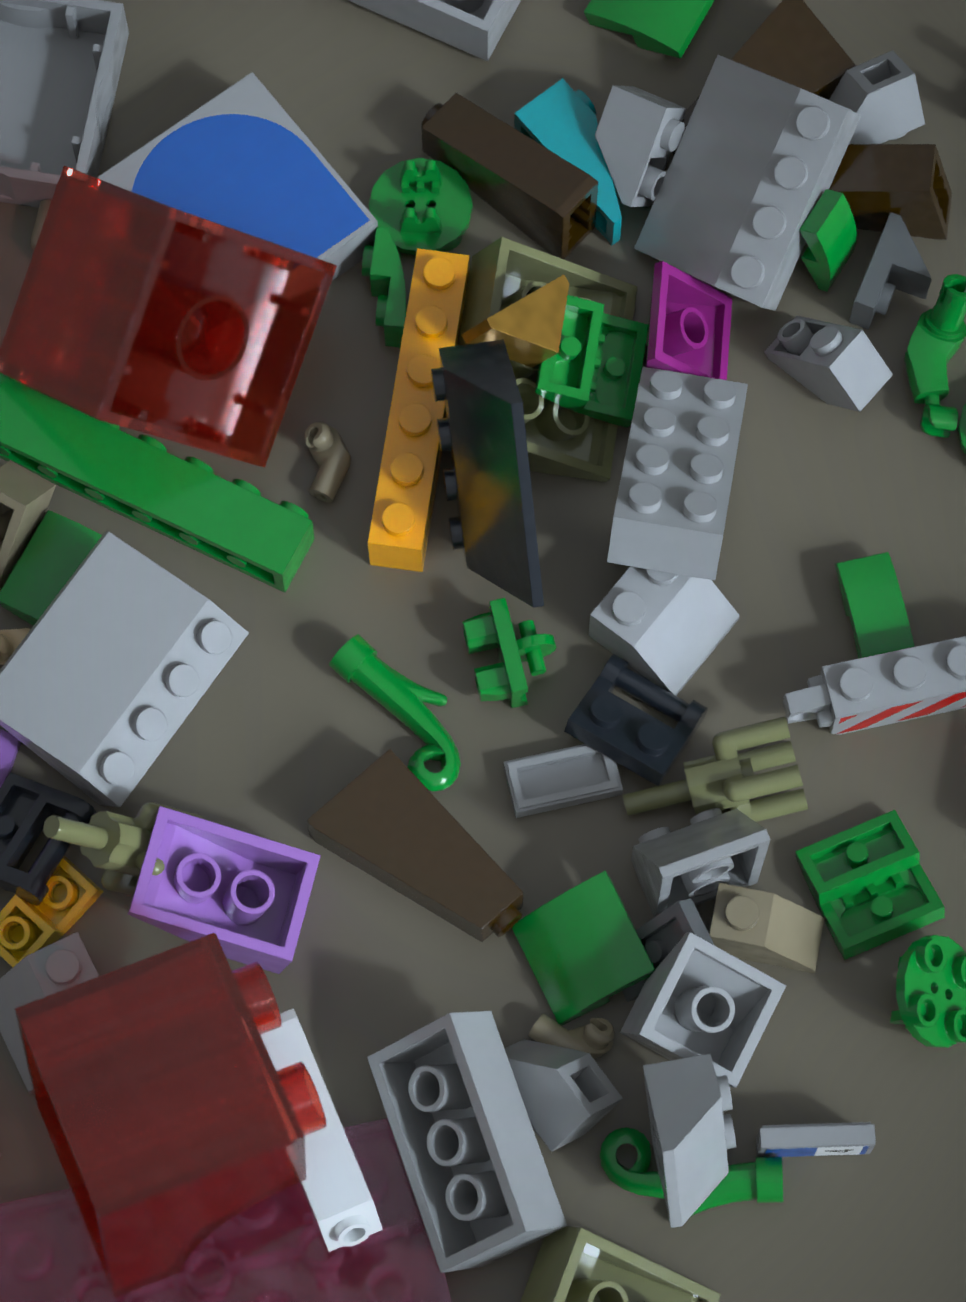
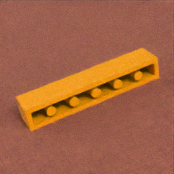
M417 248L368 538L370 565L423 572L442 456L437 419L446 418L445 400L435 402L431 369L441 368L439 348L458 346L470 272L469 255Z

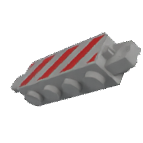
M966 636L822 666L820 675L808 678V688L784 695L782 702L787 722L789 724L817 719L819 727L829 726L830 734L842 735L966 708Z

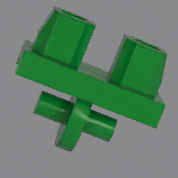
M506 598L489 601L488 613L479 614L464 620L463 634L469 654L495 648L498 651L500 663L474 668V677L480 702L510 699L511 707L516 708L528 705L526 697L528 686L522 662H528L532 676L544 674L546 667L543 657L550 655L557 647L553 635L537 634L534 620H526L518 624L521 639L516 640Z

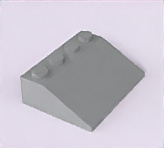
M717 55L634 249L659 261H664L695 278L757 306L776 311L806 243L799 229L824 191L830 188L861 115L797 86Z
M107 531L102 535L0 669V725L97 804L121 807L249 632L210 599Z

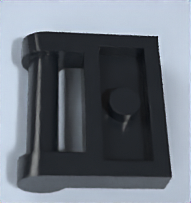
M613 654L604 666L600 676L568 719L564 732L659 786L700 726L708 708L695 700L690 704L628 669V662ZM617 686L679 723L673 729L611 692Z
M10 772L0 787V888L15 893L30 904L40 905L49 891L46 885L72 844L49 838L29 871L26 873L18 870L41 834L46 819L54 813L63 818L89 824L91 816L97 812L93 806L79 797Z

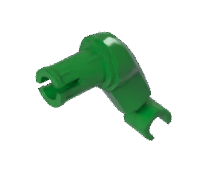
M959 274L947 275L944 278L936 304L933 309L923 312L919 317L904 356L913 401L916 404H925L920 421L921 430L927 435L948 438L950 430L954 431L958 424L957 408L939 404V401L946 398L949 394L947 363L958 351L966 337V325L964 322L966 314V277Z

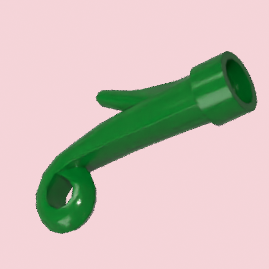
M359 634L355 635L335 654L329 666L347 683L352 681L426 744V746L414 752L408 763V769L429 791H441L450 787L457 779L460 770L459 752L450 734L424 704L445 706L448 699L447 696L425 688L392 669L376 656L377 651ZM429 760L440 761L441 771L438 773L429 772L425 768L424 762Z
M628 1127L615 1129L608 1134L601 1144L600 1161L609 1180L626 1191L664 1199L659 1172L647 1171L651 1159V1148L646 1136L637 1129ZM622 1144H631L636 1147L638 1152L637 1161L629 1169L619 1163L616 1155L618 1147ZM782 1156L755 1157L756 1161L729 1164V1173L692 1216L710 1208L734 1202L757 1200V1203L784 1202Z

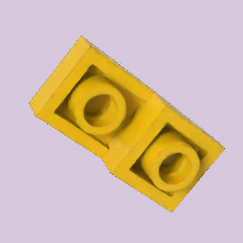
M63 856L46 885L49 891L40 905L30 904L15 894L0 911V956L11 967L17 965L26 956L57 942L104 892L66 856Z

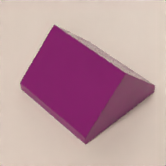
M664 261L655 263L646 367L727 380L733 298Z

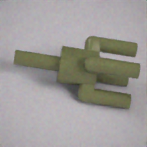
M786 717L716 734L712 741L715 755L683 763L686 779L623 794L628 816L691 800L696 815L714 808H720L721 810L729 808V811L737 808L755 822L808 810L803 788L749 801L752 798L803 786L798 764L754 775L756 771L796 762L791 740L737 753L739 750L791 738Z
M148 802L141 807L136 818L101 811L91 816L90 823L86 824L51 815L46 819L43 830L48 838L80 845L81 854L88 857L94 867L105 869L101 877V883L105 889L133 896L158 808L162 806L204 819V817L196 813ZM158 857L152 875H159L165 869L164 862Z

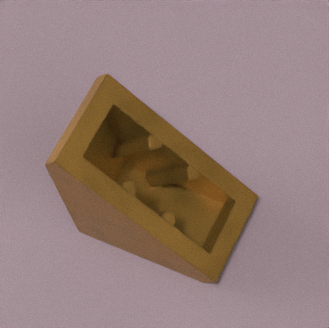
M565 275L558 277L461 334L466 344L504 339L510 360L531 368L535 367L559 352L570 283Z

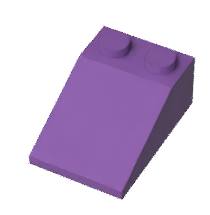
M160 806L156 814L128 915L227 959L280 974L293 960L321 855ZM158 857L164 862L165 868L159 875H152Z

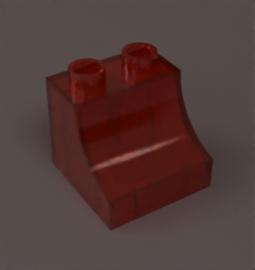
M63 166L0 348V373L98 420L265 468L337 265L147 194Z
M215 932L15 1008L34 1100L114 1299L179 1273L192 1251L217 1228L259 1201L306 1180L305 1136L327 1127L325 1113L318 1092L303 1062L299 1061L276 1071L261 1038L262 1034L282 1027L278 1005L268 979L257 961L232 971Z

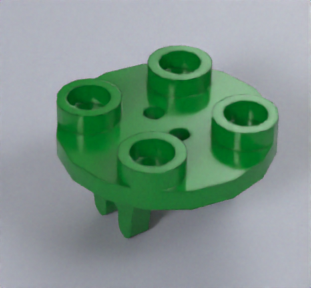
M426 158L400 161L384 171L374 184L369 201V212L378 221V227L388 229L395 242L397 251L416 255L417 248L442 252L458 247L462 241V235L469 227L473 209L469 186L460 174L441 161ZM410 204L415 206L414 208H406ZM432 204L435 205V208H427V206Z
M928 935L912 942L903 956L899 957L896 1000L899 1010L891 1012L890 1023L905 1024V1029L924 1046L948 1048L956 1043L966 1042V953L959 944L946 936Z

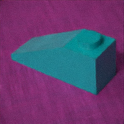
M562 78L514 114V128L598 181L595 227L613 246L620 240L622 215L611 174L595 136L598 128L596 109L590 98L579 89L574 91Z

